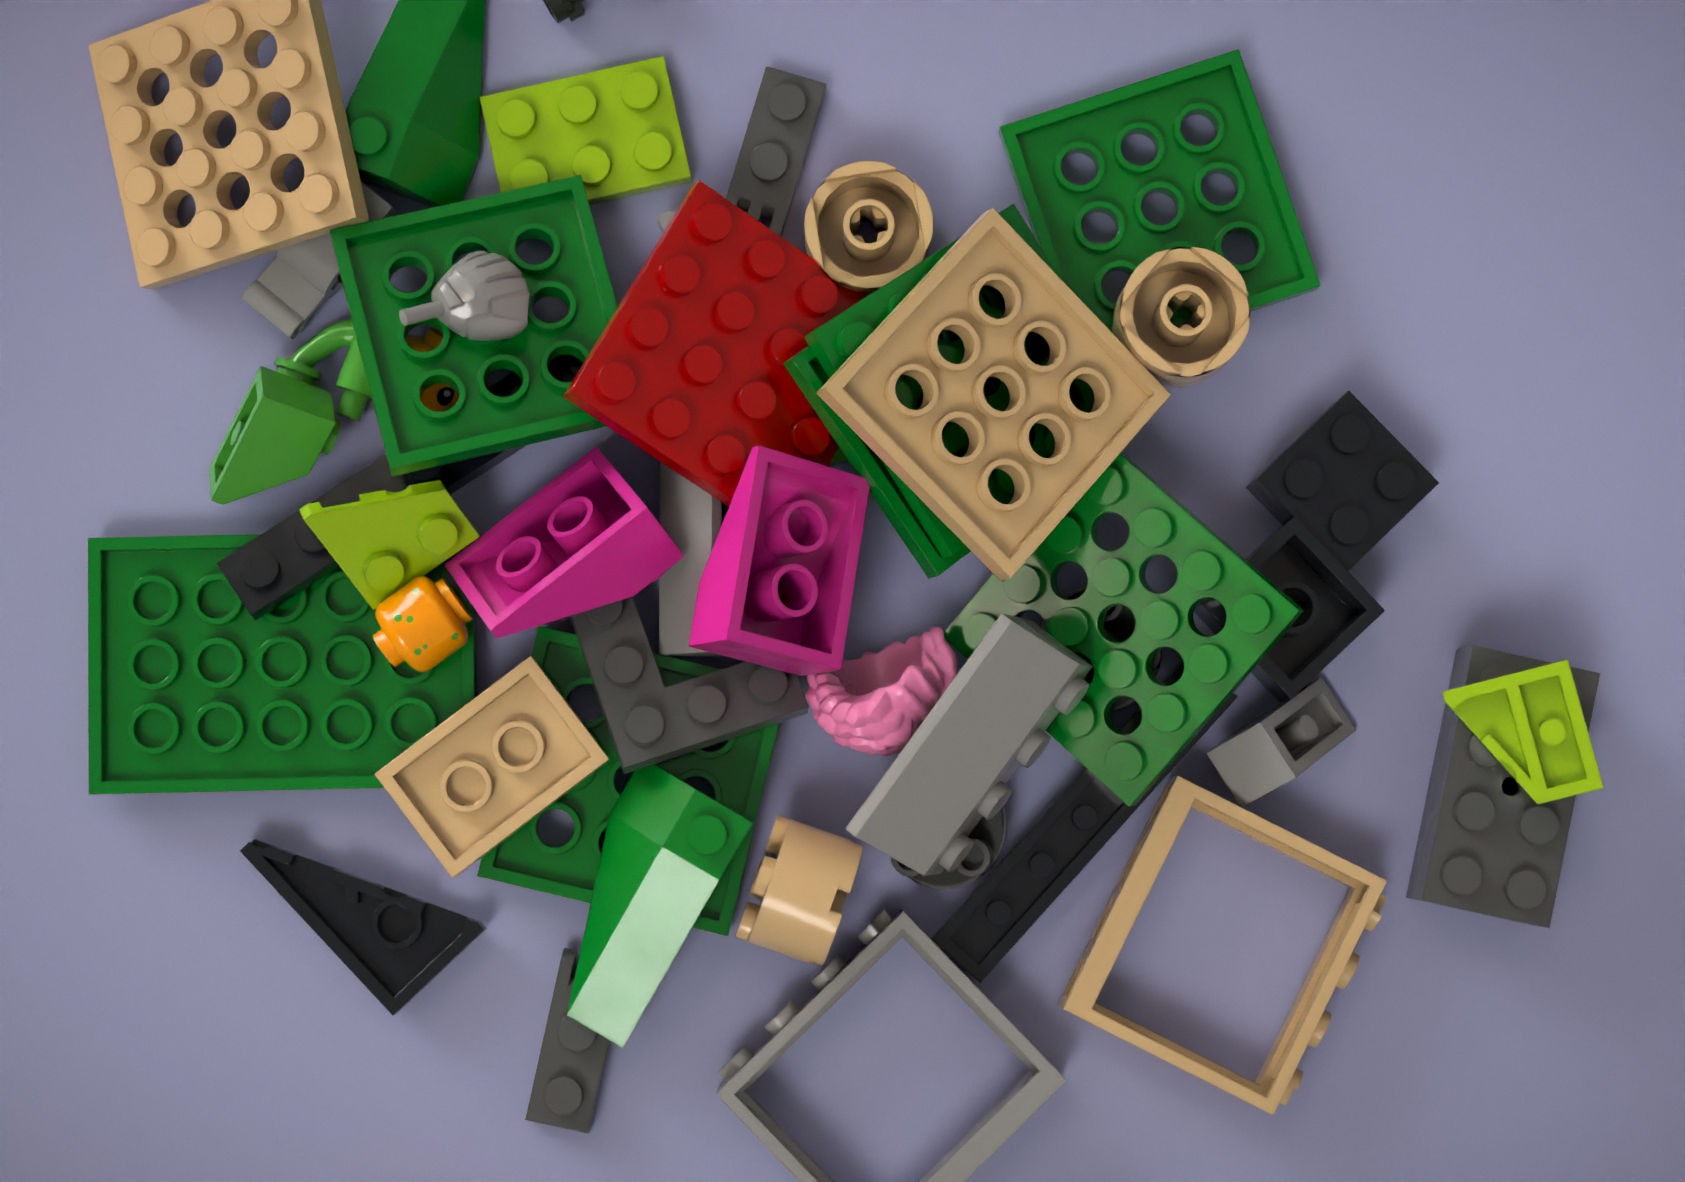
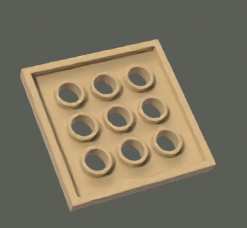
M211 0L88 45L140 288L153 290L328 234L330 233L329 230L355 225L369 220L321 0ZM273 35L277 42V54L269 66L262 68L257 57L258 48L264 38ZM219 54L223 62V72L218 82L209 87L204 78V68L207 61L213 55ZM165 72L169 79V92L165 96L164 101L156 105L151 95L154 80ZM286 96L291 106L290 118L282 128L276 130L271 121V110L279 98ZM232 115L236 122V135L227 147L222 148L217 138L218 126L226 116ZM178 133L183 144L182 154L175 164L169 166L164 155L165 145L172 135ZM299 158L304 166V178L300 186L290 192L284 181L285 169L293 159ZM245 176L250 187L249 198L244 206L236 210L230 198L231 188L239 177ZM187 194H191L195 200L196 212L190 224L183 227L178 220L177 209L182 198Z
M994 208L983 213L816 392L1000 581L1011 578L1171 395ZM983 285L992 286L1002 294L1005 301V311L1001 319L992 318L982 310L979 303V293ZM942 330H950L961 338L965 352L960 364L950 363L940 354L937 341ZM1029 332L1040 334L1049 345L1050 357L1045 366L1032 362L1025 352L1024 342ZM900 375L911 376L921 385L923 401L918 410L909 409L898 400L895 386ZM988 377H996L1007 386L1010 401L1005 411H998L987 403L983 388ZM1075 378L1085 381L1093 390L1094 405L1089 413L1077 409L1071 401L1069 389ZM947 422L959 424L968 435L969 447L963 457L952 455L943 444L942 431ZM1034 423L1046 426L1054 437V451L1049 458L1036 454L1030 445L1029 432ZM993 469L1005 471L1014 483V495L1008 504L995 500L989 491L988 478Z

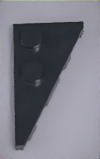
M257 839L248 842L239 850L392 1015L397 1014L487 929L481 921Z

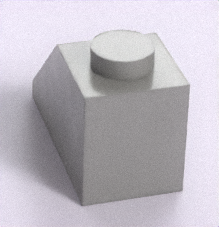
M1320 677L1305 686L1292 699L1277 704L1234 732L1206 754L1216 767L1221 781L1230 789L1239 805L1244 807L1299 776L1355 732L1356 729L1324 679Z

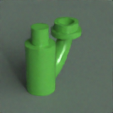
M351 318L328 326L300 347L289 359L276 357L274 365L278 367L276 372L313 385L314 380L319 381L322 375L321 372L313 369V367L334 351L342 347H349L335 385L339 389L344 390L336 414L360 422L368 399L372 400Z

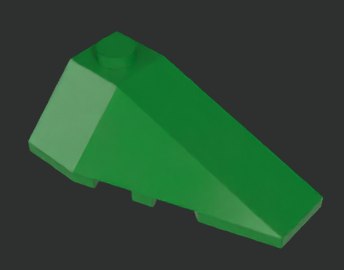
M398 0L345 111L362 182L430 207L464 201L480 159L479 97H482L483 92L482 53L483 39L485 38L486 0Z
M656 764L634 771L609 815L567 1016L618 1046L624 1047L755 822Z

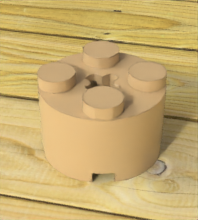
M858 161L844 165L833 171L815 191L807 206L804 222L806 253L827 273L830 279L840 282L838 284L845 288L868 296L928 258L933 234V214L928 198L915 181L913 182L909 177L898 171L897 168L884 162ZM871 221L874 231H882L878 233L877 242L865 243L862 236L856 235L859 233L861 222Z
M1191 247L1156 252L1145 259L1134 270L1119 295L1114 310L1112 332L1161 385L1184 388L1200 383L1219 372L1236 354L1246 339L1250 324V307L1245 281L1228 260L1208 249ZM1184 306L1193 314L1188 321L1189 325L1185 324L1178 328L1170 322L1173 315L1172 311L1177 312Z
M777 815L765 849L767 852L776 854L775 859L764 855L763 860L760 861L749 892L750 897L759 899L760 902L757 905L747 901L735 938L806 963L811 962L821 966L826 960L843 914L841 912L857 873L863 845Z

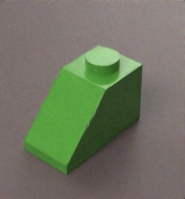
M260 366L209 467L211 501L224 505L309 475L319 454L328 455L334 447L339 434L340 420L335 418L331 392Z

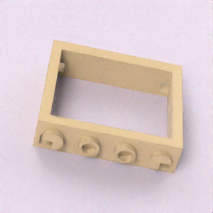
M1178 775L1170 776L1057 1005L1079 1018L1274 1115L1279 1103L1286 1106L1293 1090H1298L1303 1071L1297 1069V1066L1307 1045L1313 1048L1317 1047L1329 1026L1331 1013L1326 1011L1325 1008L1335 987L1342 990L1345 989L1355 973L1360 956L1354 953L1353 950L1363 930L1373 931L1382 917L1379 913L1387 897L1381 893L1387 880ZM1190 808L1349 887L1255 1083L1095 1002Z

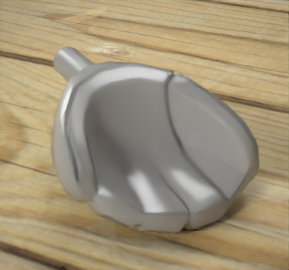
M475 251L460 259L443 275L432 290V302L402 309L399 312V317L404 326L438 317L453 332L462 337H468L471 340L491 341L507 339L522 333L527 327L530 293L526 280L522 278V272L506 257L496 253L488 254L485 251Z

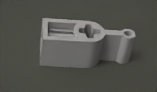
M361 182L369 216L368 221L398 215L390 204ZM330 233L278 249L277 256L258 279L250 284L241 297L292 340L304 329L308 320L323 302L335 295L343 287Z

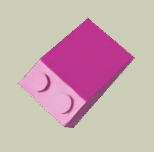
M760 445L752 447L699 582L689 647L799 676L841 670L870 489L866 478Z
M596 446L448 561L445 567L496 638H501L633 597L651 582L663 576L684 555L647 506Z

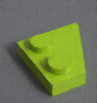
M441 480L409 485L400 492L381 490L359 494L360 501L324 508L321 507L320 502L306 504L299 509L303 520L373 610L377 608L380 602L415 577L424 576L480 537L474 525Z
M1568 659L1442 691L1444 701L1537 804L1604 788Z

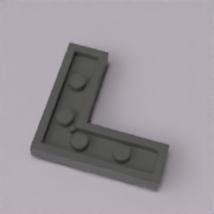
M633 597L569 616L624 774L808 714L809 705L797 675L746 661L665 688Z

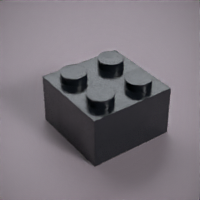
M1347 391L1324 411L1246 488L1281 524L1296 516L1349 571L1439 482L1350 391Z
M1296 516L1283 523L1246 558L1250 564L1304 610L1251 671L1278 702L1292 699L1385 611ZM1206 598L1198 603L1194 613L1215 635L1218 634L1226 623L1225 608L1214 598Z

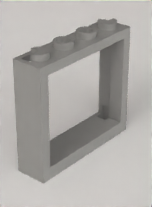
M902 909L893 918L883 910L857 935V938L864 946L847 963L837 955L810 981L818 991L801 1008L791 1000L764 1026L772 1036L755 1053H752L745 1045L717 1072L725 1082L718 1088L716 1095L799 1182L835 1181L747 1089L901 938L924 959L1030 1069L917 1182H965L1067 1082L1065 1077Z

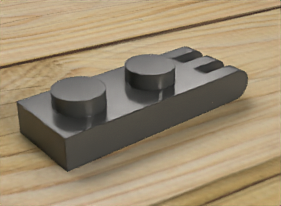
M766 66L726 199L743 211L748 212L750 216L759 222L762 217L772 219L768 228L782 237L826 93V83Z
M564 948L525 1120L588 1134L592 1126L610 1040L567 1016L575 978L572 975L577 964V950Z

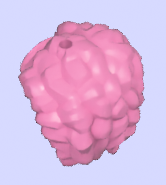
M932 626L930 632H924L920 637L918 635L911 636L905 644L901 641H895L884 646L878 653L867 651L859 659L849 660L843 658L841 670L807 675L809 686L805 699L813 710V717L817 724L834 738L836 744L842 747L850 746L853 750L870 755L890 756L892 754H900L957 675L958 663L956 654L950 647L949 642L944 638L945 631L941 627Z

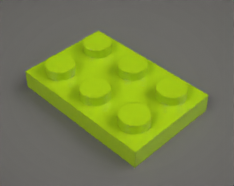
M664 56L479 97L500 192L581 175L589 205L692 182Z

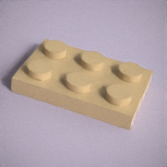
M529 656L374 775L452 878H456L611 759L535 658Z

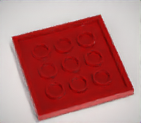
M699 180L690 188L563 398L729 507L752 447L760 445L828 466L839 446L783 363L808 346L804 338L805 335L867 296L861 292L845 288L830 279L813 258Z

